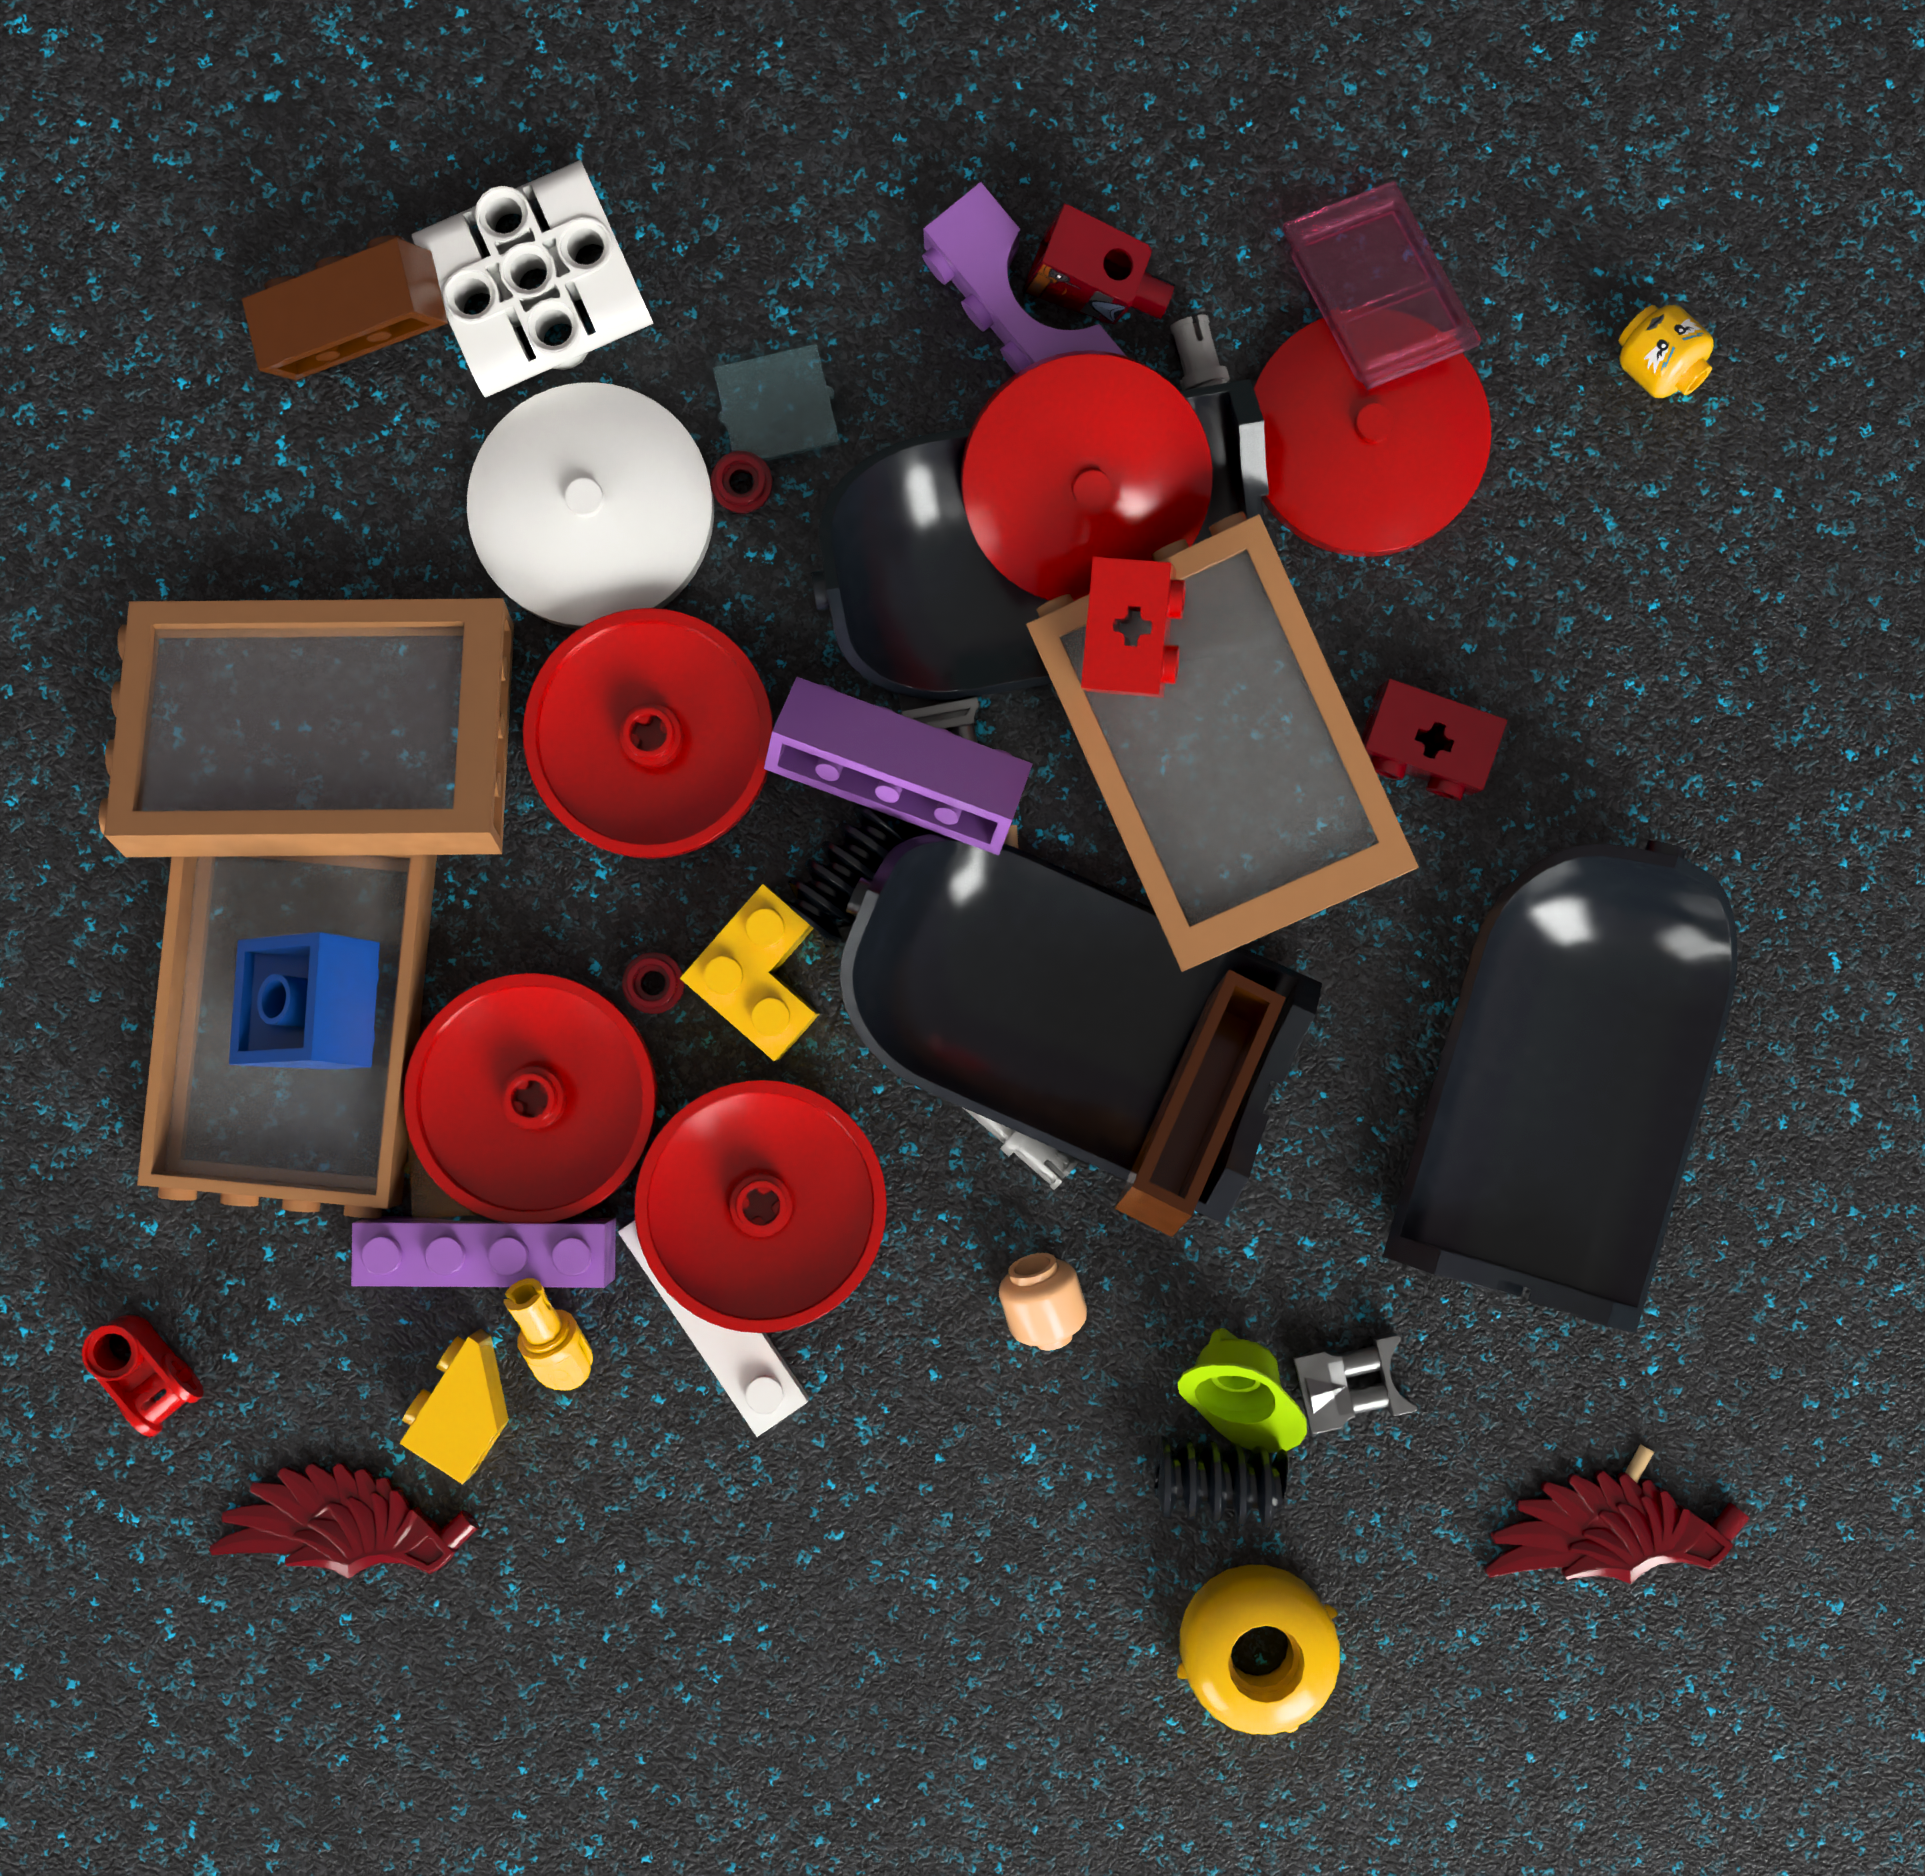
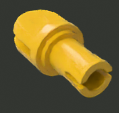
M526 1278L512 1284L505 1293L509 1299H504V1304L521 1328L517 1338V1347L537 1380L554 1390H572L581 1386L591 1372L590 1366L593 1362L592 1349L572 1314L564 1310L554 1309L538 1280Z

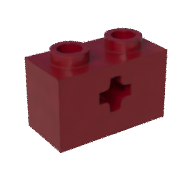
M1388 679L1378 688L1361 740L1378 775L1394 780H1403L1406 773L1428 781L1427 791L1447 799L1461 801L1463 794L1471 796L1484 790L1508 720L1399 681ZM1431 731L1434 733L1432 743L1442 748L1426 757L1423 755L1425 745L1415 740V738Z

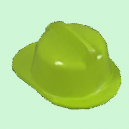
M1225 1328L1216 1329L1212 1333L1209 1344L1204 1347L1197 1357L1195 1366L1184 1371L1178 1380L1179 1394L1190 1405L1195 1407L1220 1434L1232 1443L1239 1444L1246 1449L1253 1450L1256 1446H1262L1267 1449L1268 1453H1275L1281 1449L1288 1451L1300 1445L1307 1434V1419L1295 1401L1281 1387L1275 1356L1268 1348L1256 1342L1238 1339Z

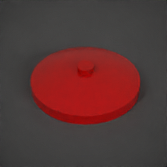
M1358 309L1332 314L1314 321L1296 332L1276 350L1265 365L1254 386L1264 419L1266 469L1269 495L1261 496L1271 513L1287 529L1299 538L1326 551L1356 557H1375L1394 554L1417 546L1440 532L1463 510L1475 493L1485 472L1491 445V417L1481 381L1469 360L1449 338L1437 329L1411 316L1387 310Z
M1085 350L1056 354L1025 367L1009 378L988 399L979 412L967 438L961 466V493L964 510L972 533L981 550L993 566L1009 581L1021 589L1049 601L1065 594H1071L1073 601L1089 595L1093 557L1153 561L1151 555L1154 552L1176 541L1186 539L1188 546H1192L1206 518L1212 491V460L1209 444L1202 424L1189 402L1175 386L1153 368L1127 356L1106 351Z
M656 608L630 609L603 616L586 624L572 633L549 656L540 669L527 699L523 723V744L526 763L540 797L555 817L570 831L583 840L615 854L633 858H667L698 850L714 842L733 828L750 810L758 798L769 773L768 770L764 769L774 729V718L766 688L758 672L744 652L724 633L696 617L681 612Z
M538 973L514 974L491 979L468 989L449 1002L433 1018L417 1042L409 1062L404 1087V1112L407 1130L415 1153L426 1172L447 1195L462 1206L487 1218L506 1223H551L580 1214L609 1197L629 1178L642 1159L652 1137L658 1106V1088L652 1058L645 1041L629 1017L614 1002L585 984L560 976Z
M759 1080L734 1083L710 1091L687 1104L671 1118L653 1141L645 1156L636 1186L635 1223L643 1255L658 1282L675 1301L695 1316L711 1324L740 1332L770 1333L789 1330L810 1323L836 1308L858 1287L868 1273L882 1242L886 1223L887 1202L884 1177L879 1160L864 1132L848 1114L829 1099L801 1086L779 1081Z

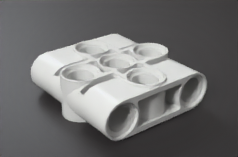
M581 160L515 189L507 186L491 188L482 194L476 206L412 234L415 245L432 252L447 319L470 371L484 397L493 395L552 368L559 370L574 368L583 362L588 352L654 324ZM536 198L550 227V230L543 232L529 202ZM512 213L522 216L521 223L514 231L505 234L495 232L496 224L503 216ZM476 224L491 255L486 258L471 228ZM596 244L604 248L601 257L592 264L583 265L575 262L577 253L586 245ZM538 268L547 271L546 279L539 287L531 290L519 287L521 278L529 270ZM478 293L490 295V301L485 310L474 315L464 313L465 303L471 296ZM582 299L596 330L591 335L588 334L575 305V301ZM562 323L572 327L568 340L561 345L550 346L544 343L545 334L552 326ZM521 325L536 355V359L531 361L516 327Z

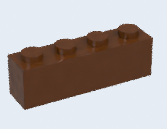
M1228 970L1206 1002L1114 1209L1171 1237L1190 1219L1286 997Z

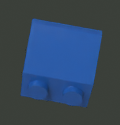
M323 932L238 940L229 1065L308 1069L371 1068L375 1042L374 1025L377 984L379 980L380 942Z

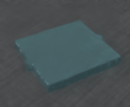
M817 344L713 368L723 410L719 412L718 419L722 425L727 427L732 452L748 451L758 455L764 461L840 444L830 403L834 399L835 394L832 387L826 386Z

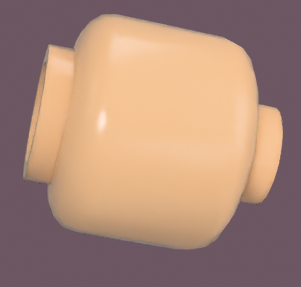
M1035 1253L1018 1259L1009 1267L1008 1274L1000 1283L999 1298L1009 1330L1014 1338L1023 1344L1037 1346L1041 1350L1059 1349L1072 1340L1073 1334L1079 1331L1086 1321L1087 1306L1075 1269L1068 1262L1057 1259L1052 1254Z

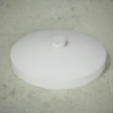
M597 382L574 383L548 389L527 399L510 411L491 431L479 450L470 475L467 492V518L472 542L478 557L498 587L514 602L533 615L556 625L580 629L598 618L615 612L641 608L662 609L688 585L704 559L713 530L714 495L711 488L710 475L699 448L686 428L671 412L656 401L629 388Z

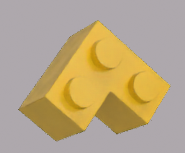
M764 884L758 888L680 977L685 984L773 1061L780 1060L820 1015L818 1011L774 974L814 928Z

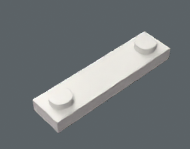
M635 1220L618 1231L756 1437L809 1401V1396L766 1333H750L726 1329L711 1324L689 1312L666 1292L649 1268L640 1246Z

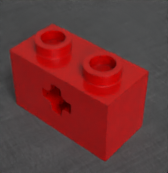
M1093 557L1081 680L1082 689L1087 692L1164 698L1165 683L1176 684L1180 646L1169 645L1171 619L1183 618L1186 580L1175 579L1176 569L1171 562ZM1133 612H1140L1141 619L1146 624L1152 626L1150 634H1141L1139 636L1137 646H1130V639L1119 632L1121 624L1131 623Z

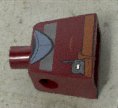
M1064 203L1043 234L1022 292L1102 322L1115 324L1130 307L1161 319L1170 302L1175 284L1145 272L1152 253V248L1148 244Z

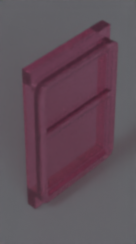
M1395 181L1310 212L1283 224L1282 230L1291 246L1290 254L1355 378L1363 382L1367 390L1419 369H1424L1429 365L1480 345L1481 337Z

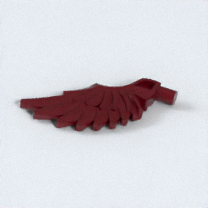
M313 1462L305 1469L308 1476L285 1466L278 1473V1477L283 1483L253 1482L250 1486V1492L270 1504L243 1505L224 1511L221 1516L222 1522L248 1528L225 1536L212 1544L209 1551L211 1555L236 1553L291 1554L285 1558L286 1566L326 1568L348 1579L369 1566L378 1563H403L431 1574L444 1566L455 1555L459 1547L479 1529V1525L470 1513L462 1510L442 1529L436 1522L423 1514L419 1507L411 1509L402 1488L396 1487L393 1489L389 1477L383 1476L375 1481L366 1467L360 1468L353 1474L344 1462H340L332 1468L333 1475L322 1466Z
M1601 1469L1594 1473L1597 1486L1593 1482L1571 1473L1568 1475L1567 1481L1575 1491L1545 1480L1540 1488L1551 1499L1530 1498L1516 1500L1515 1508L1517 1510L1534 1516L1539 1520L1513 1523L1491 1532V1538L1495 1544L1518 1546L1494 1558L1484 1566V1572L1489 1578L1516 1572L1562 1568L1561 1573L1567 1580L1579 1577L1603 1576L1613 1577L1632 1584L1643 1573L1659 1564L1683 1562L1712 1569L1729 1553L1733 1547L1731 1541L1750 1518L1729 1502L1713 1523L1709 1525L1692 1514L1687 1508L1677 1505L1666 1490L1656 1488L1648 1478L1641 1479L1638 1485L1627 1473L1621 1472L1616 1476L1617 1483Z

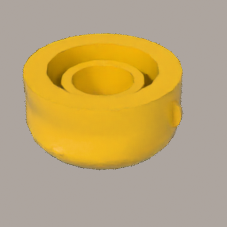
M1243 1565L1225 1570L1202 1586L1195 1593L1185 1610L1180 1628V1655L1182 1663L1178 1666L1177 1678L1188 1679L1189 1685L1199 1703L1214 1718L1232 1729L1249 1734L1294 1732L1298 1729L1299 1725L1310 1720L1325 1705L1335 1688L1340 1667V1643L1332 1619L1338 1615V1612L1329 1604L1323 1605L1317 1594L1303 1580L1286 1570L1269 1565ZM1270 1626L1278 1628L1285 1633L1288 1641L1286 1658L1280 1667L1271 1673L1260 1676L1245 1674L1233 1664L1231 1653L1234 1644L1240 1636L1252 1628Z

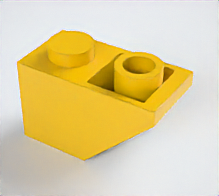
M482 1329L470 1335L466 1341L459 1336L453 1340L436 1366L437 1369L444 1373L432 1393L422 1389L402 1419L410 1427L400 1441V1444L461 1484H464L476 1472L509 1421L492 1337Z

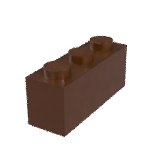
M386 235L370 240L366 244V250L351 256H331L316 262L315 270L298 277L282 276L267 281L264 284L265 290L242 298L258 370L296 381L447 324V315L432 252L404 241V238L401 236Z

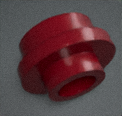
M734 451L726 454L716 463L712 471V492L720 505L731 512L744 514L759 509L766 503L772 491L773 481L770 469L765 461L754 453ZM739 473H747L754 480L751 490L744 494L736 493L731 489V481Z
M657 952L642 954L633 959L625 969L622 979L624 995L628 1002L641 1012L648 1014L666 1012L673 1008L683 995L685 983L680 979L683 971L679 964L668 955ZM653 971L661 973L665 978L664 990L658 995H651L644 988L646 975Z

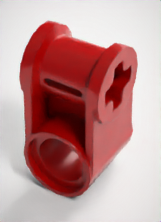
M135 1315L120 1316L92 1331L84 1341L82 1360L86 1369L117 1403L125 1419L134 1429L145 1436L154 1437L162 1430V1422L184 1403L197 1402L204 1394L203 1386L193 1370L174 1354L154 1330L153 1326L142 1317ZM113 1333L121 1335L128 1341L131 1348L129 1361L119 1360L113 1355L109 1343ZM166 1389V1394L158 1401H155L154 1397Z

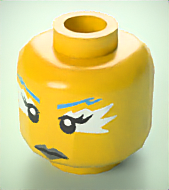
M1651 305L1645 308L1628 324L1618 340L1619 344L1623 346L1619 356L1621 367L1655 398L1668 397L1678 390L1686 396L1699 387L1712 370V366L1706 361L1709 359L1714 347L1713 337L1678 305H1666L1660 309L1655 305Z

